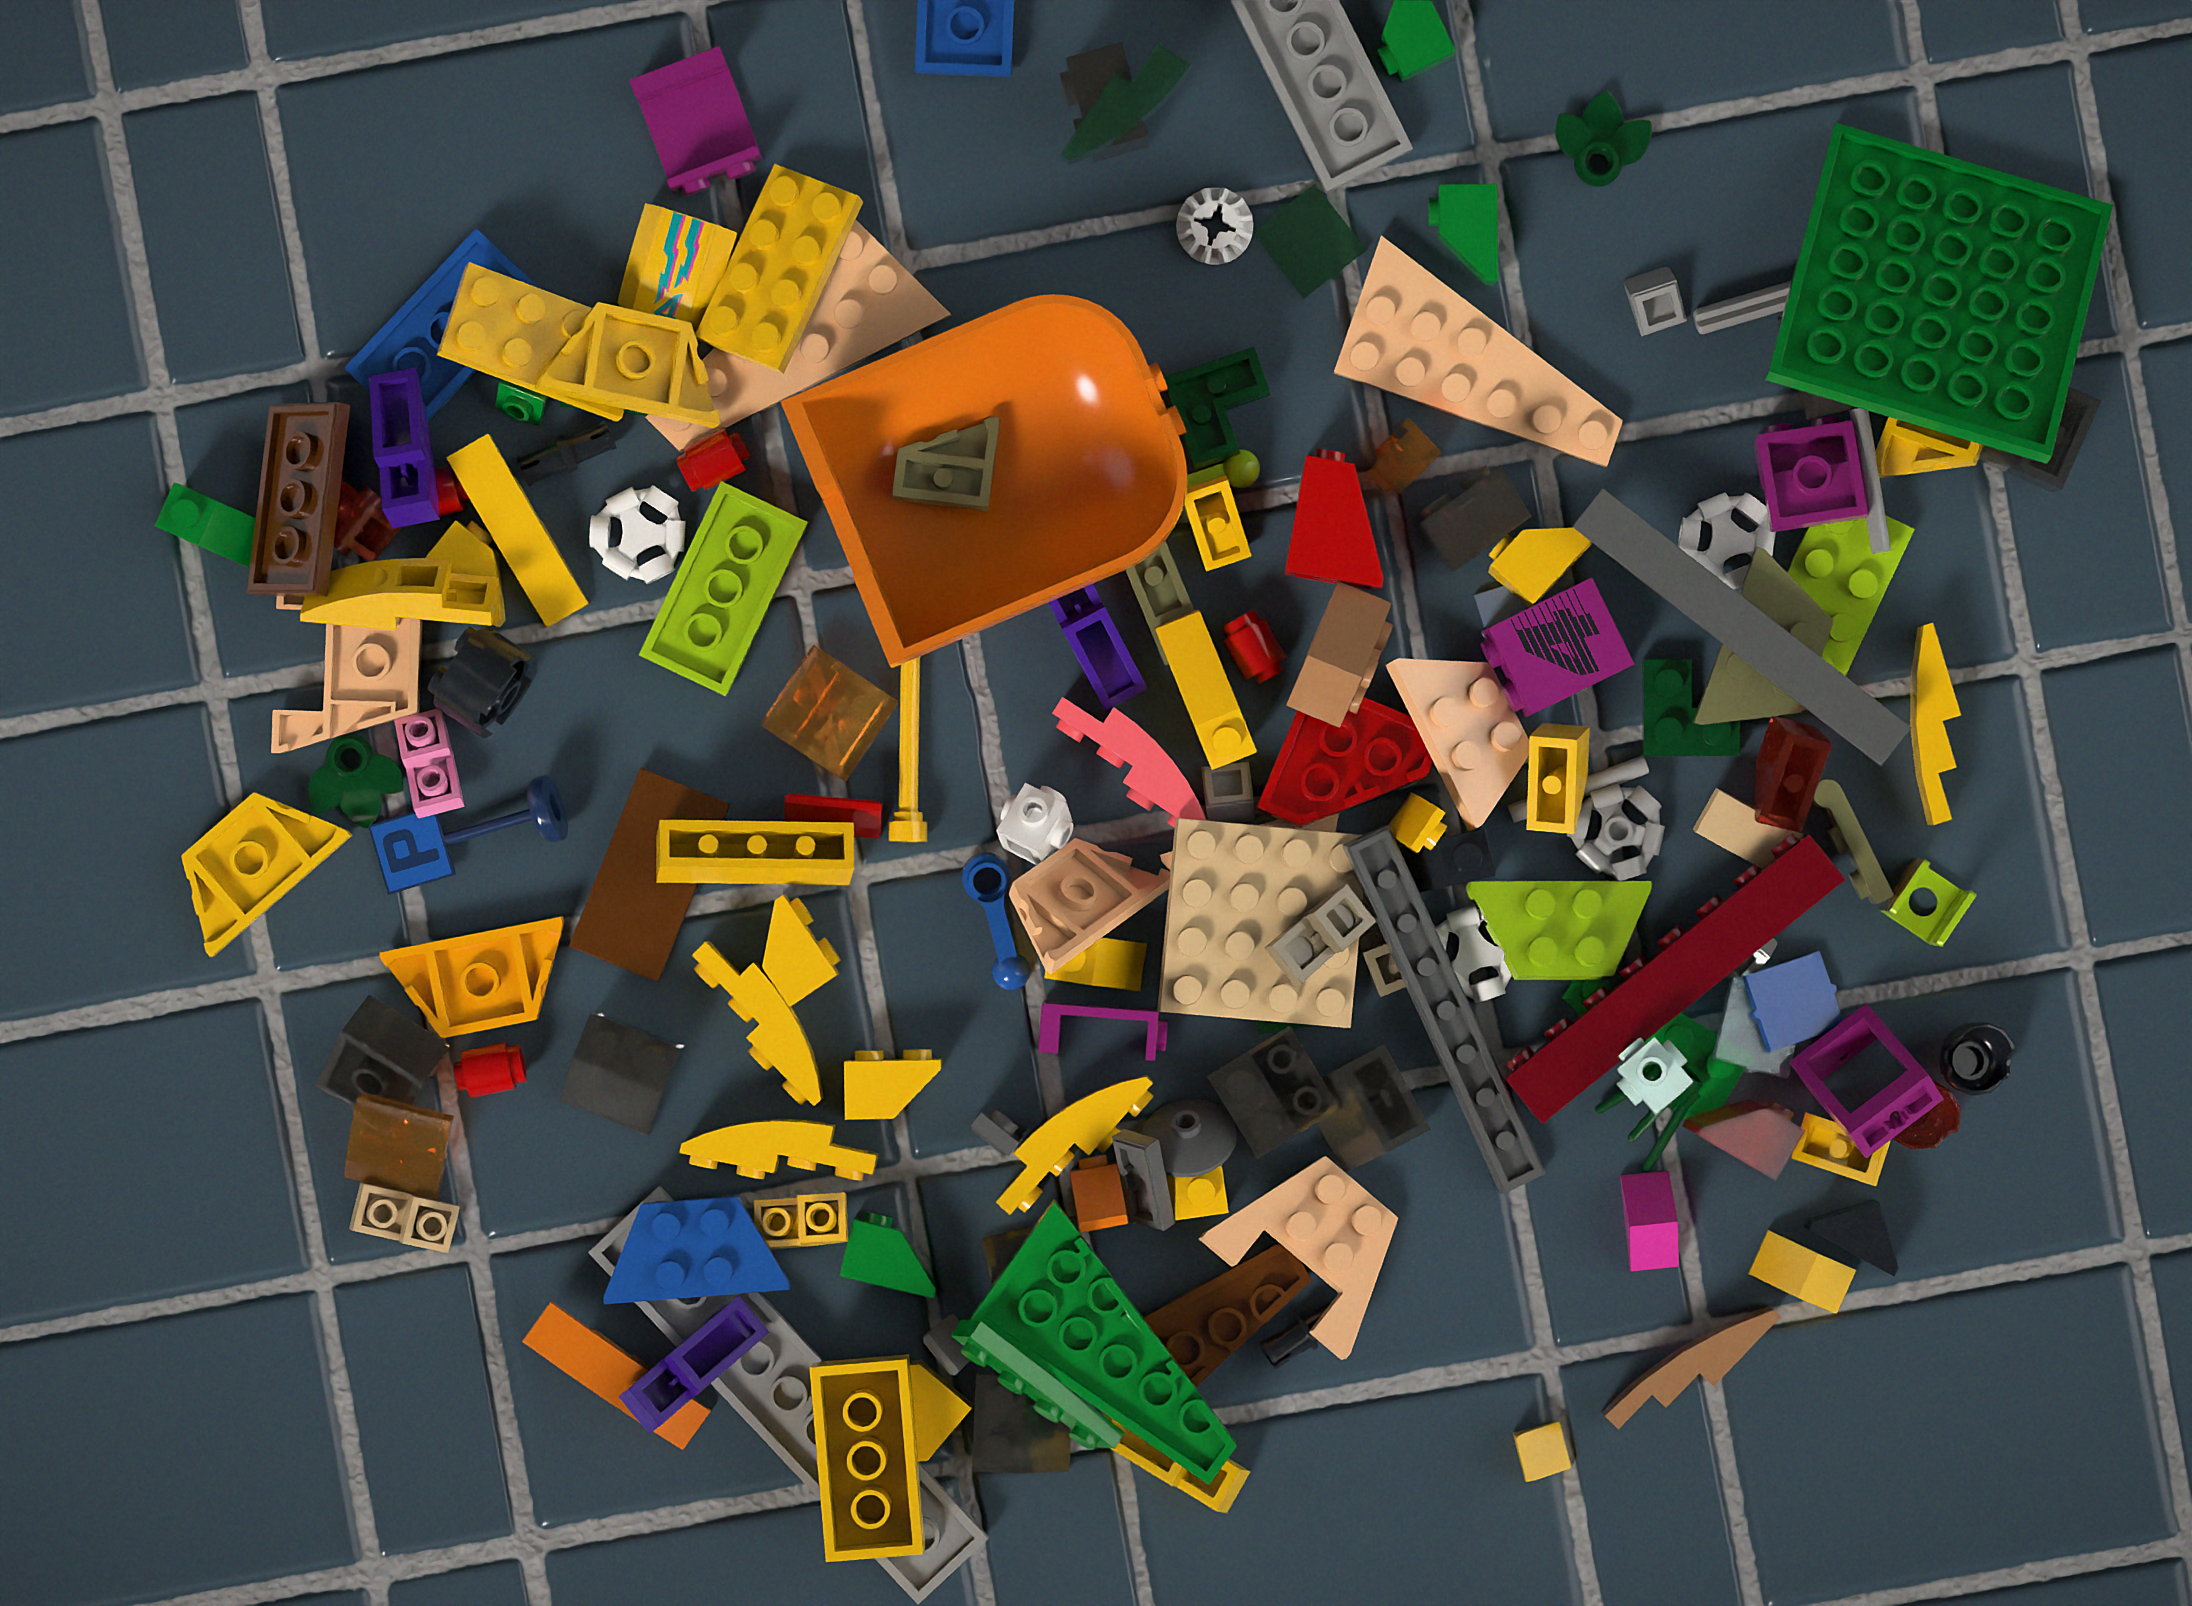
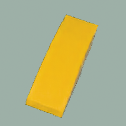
M1107 1414L1104 1415L1105 1418L1125 1432L1115 1449L1111 1448L1112 1450L1167 1484L1178 1487L1217 1512L1227 1513L1251 1472L1228 1458L1208 1485Z

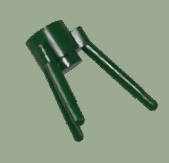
M1685 1064L1681 1068L1691 1078L1693 1084L1657 1115L1650 1109L1628 1135V1140L1635 1142L1667 1107L1673 1110L1678 1105L1642 1166V1170L1646 1173L1651 1171L1657 1159L1661 1156L1688 1109L1701 1097L1697 1091L1703 1086V1083ZM1655 1066L1644 1077L1649 1081H1655L1660 1078L1662 1073L1660 1068ZM1620 1090L1595 1107V1112L1602 1114L1628 1097Z

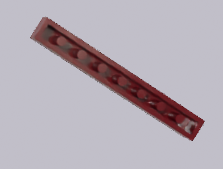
M1791 833L1770 850L1775 858L1762 869H1759L1755 863L1748 867L1733 880L1737 889L1722 900L1718 894L1711 897L1695 911L1699 919L1690 927L1684 930L1680 924L1675 926L1657 941L1662 948L1649 960H1646L1643 955L1638 956L1619 972L1624 978L1623 981L1610 991L1604 985L1598 988L1582 1002V1005L1586 1008L1582 1014L1572 1022L1567 1016H1564L1544 1032L1548 1039L1546 1043L1534 1052L1527 1046L1506 1063L1511 1071L1503 1076L1504 1079L1540 1123L1546 1122L1621 1061L1618 1056L1638 1038L1641 1037L1644 1042L1846 880L1810 834H1804L1798 839L1794 833Z

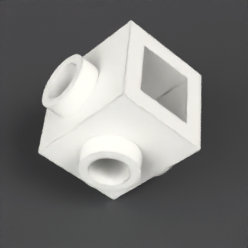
M1025 783L1019 794L1011 795L1002 809V822L996 830L1002 848L1035 865H1038L1052 855L1056 848L1062 849L1073 831V820L1068 805L1065 803V797L1050 787L1041 786L1039 790Z

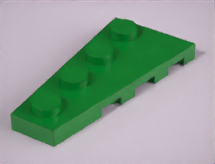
M1614 974L1609 980H1571L1561 998L1580 1015L1586 1010L1582 1002L1603 985L1610 991L1623 981L1624 978ZM1680 1013L1647 1039L1645 1043L1647 1044L1655 1037L1662 1045L1669 1039L1687 1060L1685 1065L1702 1081L1703 1086L1697 1091L1701 1097L1688 1109L1683 1119L1704 1138L1753 1055ZM1647 1065L1642 1071L1643 1076L1650 1072L1656 1065Z

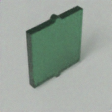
M1316 184L1290 204L1282 203L1277 214L1253 231V235L1303 299L1328 280L1339 279L1340 271L1367 251Z

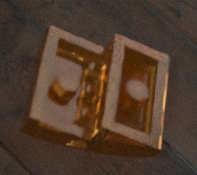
M812 645L760 725L846 782L899 701L815 645Z
M360 1093L356 1099L344 1177L438 1200L448 1157L446 1152L454 1116Z

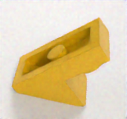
M1224 475L1188 487L1184 508L1206 572L1251 557L1252 555L1227 476Z
M1805 1112L1791 1158L1876 1186L1890 1141L1865 1158L1836 1122Z

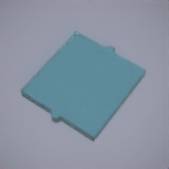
M1736 976L1730 977L1712 1058L1744 1067V1071L1748 1074L1758 1071L1781 1079H1788L1791 1068L1789 1061L1793 1059L1796 1043L1767 1052L1757 1020L1752 1019L1750 1016L1753 1008L1744 981Z

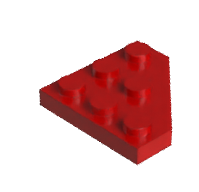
M1363 697L1356 714L1347 711L1340 728L1297 710L1256 810L1302 828L1426 778L1433 760L1411 716L1366 697Z

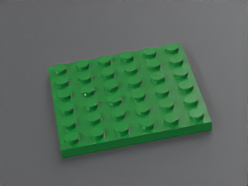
M1835 122L1829 138L1765 380L2048 464L2053 455L2113 205Z

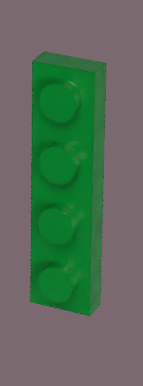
M960 1320L954 1329L951 1337L964 1346L961 1353L965 1357L982 1367H986L987 1364L1000 1374L997 1378L999 1383L1016 1394L1022 1395L1023 1392L1036 1401L1033 1408L1043 1417L1056 1423L1059 1420L1072 1429L1069 1436L1078 1444L1090 1450H1094L1095 1447L1115 1449L1124 1435V1431L983 1322Z

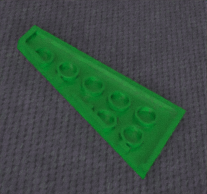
M1053 1199L973 1311L970 1320L983 1322L1064 1386L1209 1485L1237 1447L1236 1440L1056 1200Z

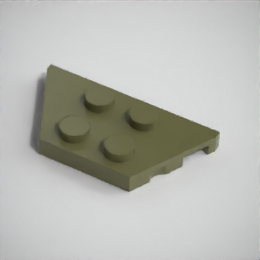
M1756 547L1739 594L1821 657L1834 621L1765 549ZM1721 643L1693 723L1705 725L1801 713L1803 706Z

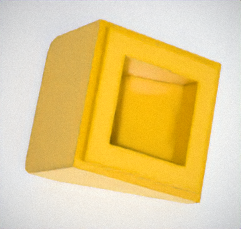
M1560 1421L1513 1432L1526 1482L1571 1468Z

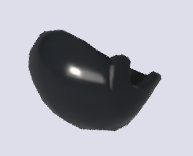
M1987 1022L1964 1023L1950 1031L1943 1041L1939 1057L1941 1074L1952 1089L1971 1096L1991 1093L2003 1083V1080H2006L2011 1075L2010 1063L2012 1055L2016 1052L2015 1044L2006 1031Z

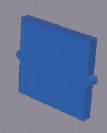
M1820 951L1742 977L1753 1008L1750 1016L1752 1019L1757 1020L1767 1052L1827 1033L1842 1021L1834 995L1837 987L1835 984L1830 983Z

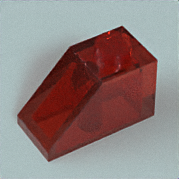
M1771 716L1756 759L1754 820L1757 823L1802 833L1832 743L1816 726Z
M1751 1099L1743 1100L1688 1117L1682 1125L1689 1131L1774 1180H1777L1805 1132L1804 1129L1790 1122L1795 1114L1794 1112L1769 1099L1765 1107Z

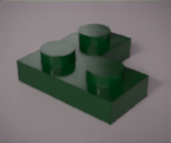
M1255 347L1164 377L1172 406L1176 405L1187 433L1182 435L1195 470L1240 454L1239 446L1226 413L1227 410L1271 395Z
M1692 659L1642 660L1643 756H1740V720L1705 725L1693 723L1698 708H1692Z

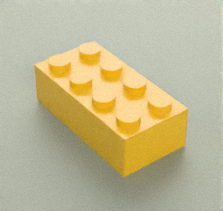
M909 1354L813 1362L809 1369L826 1562L923 1554L925 1550V1536Z

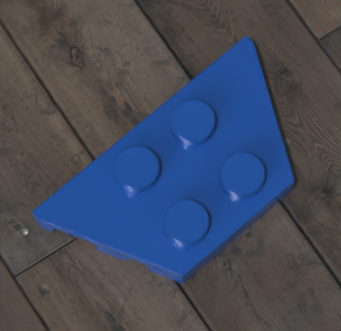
M738 1195L642 1203L603 1300L604 1304L790 1290L791 1286L789 1278L782 1271L770 1251L769 1245L761 1232L758 1231Z

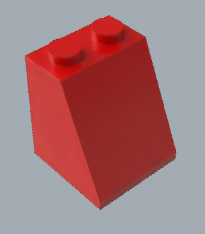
M1317 449L1315 457L1306 455L1303 463L1284 575L1337 584L1340 581L1355 588L1379 591L1382 588L1384 577L1355 464L1344 462L1345 453Z

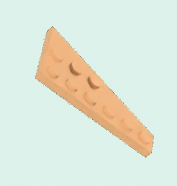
M855 219L784 374L714 347L702 361L709 377L707 386L714 409H718L721 416L720 425L716 428L651 414H648L645 418L680 452H683L684 447L723 427L728 429L732 425L760 411L762 412L800 391L802 392L952 315Z
M1383 236L1380 237L1334 374L1607 467L1623 420Z

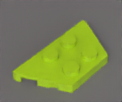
M1471 881L1466 885V891L1470 900L1475 899L1488 923L1485 927L1492 940L1502 949L1504 962L1514 980H1609L1616 972L1652 889V881Z

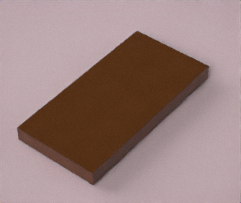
M340 402L270 404L247 594L255 596H328L350 405Z
M640 768L569 947L659 982L699 884L656 883V835L659 821H724L730 803Z

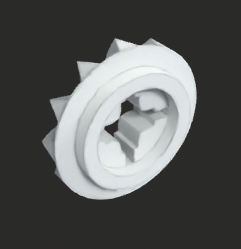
M1204 188L1188 197L1181 207L1176 224L1178 239L1183 249L1199 262L1211 265L1230 262L1239 257L1251 241L1253 234L1252 214L1243 198L1228 189ZM1221 206L1222 222L1229 225V228L1236 229V231L1219 232L1216 239H1213L1212 246L1207 245L1209 237H1207L1208 229L1201 226V223L1194 222V220L1211 219L1213 213L1217 211V207Z

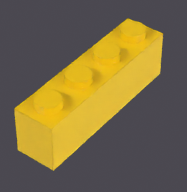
M720 820L659 821L656 835V883L849 885L854 872V823Z

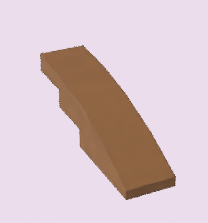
M1768 1306L1724 1323L1685 1344L1634 1380L1601 1411L1602 1414L1619 1430L1651 1395L1667 1408L1699 1373L1715 1386L1781 1316Z

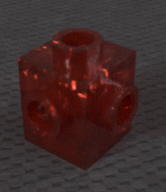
M343 481L340 487L333 547L345 556L353 550L368 562L376 561L402 527L392 528L382 510L381 497L366 485L358 492Z

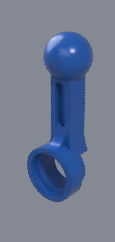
M990 852L978 853L969 858L962 869V883L968 895L979 901L986 912L997 954V959L992 967L994 981L1005 990H1017L1027 983L1030 977V966L1024 956L1016 953L1004 907L1005 893L1011 881L1010 872L1006 862L1000 856ZM985 867L994 868L1000 873L998 885L988 891L980 890L973 884L976 872Z

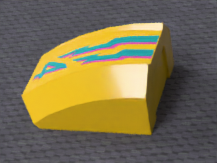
M645 203L617 303L623 308L691 322L696 333L719 281L725 273L740 236L737 232L664 207Z

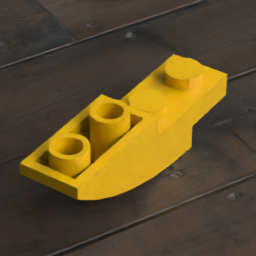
M390 559L350 565L330 571L328 596L304 597L300 621L397 630L400 617L492 626L500 592L499 578L451 573L450 560Z
M710 941L704 942L692 954L699 962L693 969L713 989L720 983L733 997L727 1002L728 1005L746 1023L752 1018L759 1023L746 1037L753 1044L748 1049L750 1055L767 1071L774 1066L787 1079L782 1084V1087L800 1105H803L807 1100L813 1106L818 1104L824 1098L820 1073L813 1049L792 1006L789 1007L757 961L753 962L741 974Z
M1147 1075L1119 1081L1074 1101L1049 1118L1014 1151L1013 1154L1027 1166L1000 1195L996 1203L1009 1215L1017 1207L1025 1213L1043 1193V1190L1037 1184L1050 1171L1057 1177L1075 1157V1154L1069 1150L1074 1143L1087 1155H1090L1095 1148L1104 1153L1113 1143L1112 1136L1120 1132L1116 1125L1125 1114L1129 1112L1132 1116L1136 1117L1154 1097L1148 1091L1153 1081Z
M768 1119L731 1124L707 1131L681 1143L679 1152L690 1155L689 1164L710 1169H717L718 1162L737 1165L736 1174L756 1179H764L765 1172L775 1173L778 1168L780 1155L788 1156L787 1165L815 1171L816 1164L821 1163L835 1166L834 1175L859 1181H862L864 1173L873 1175L879 1155L876 1152L832 1143L836 1124L800 1119Z

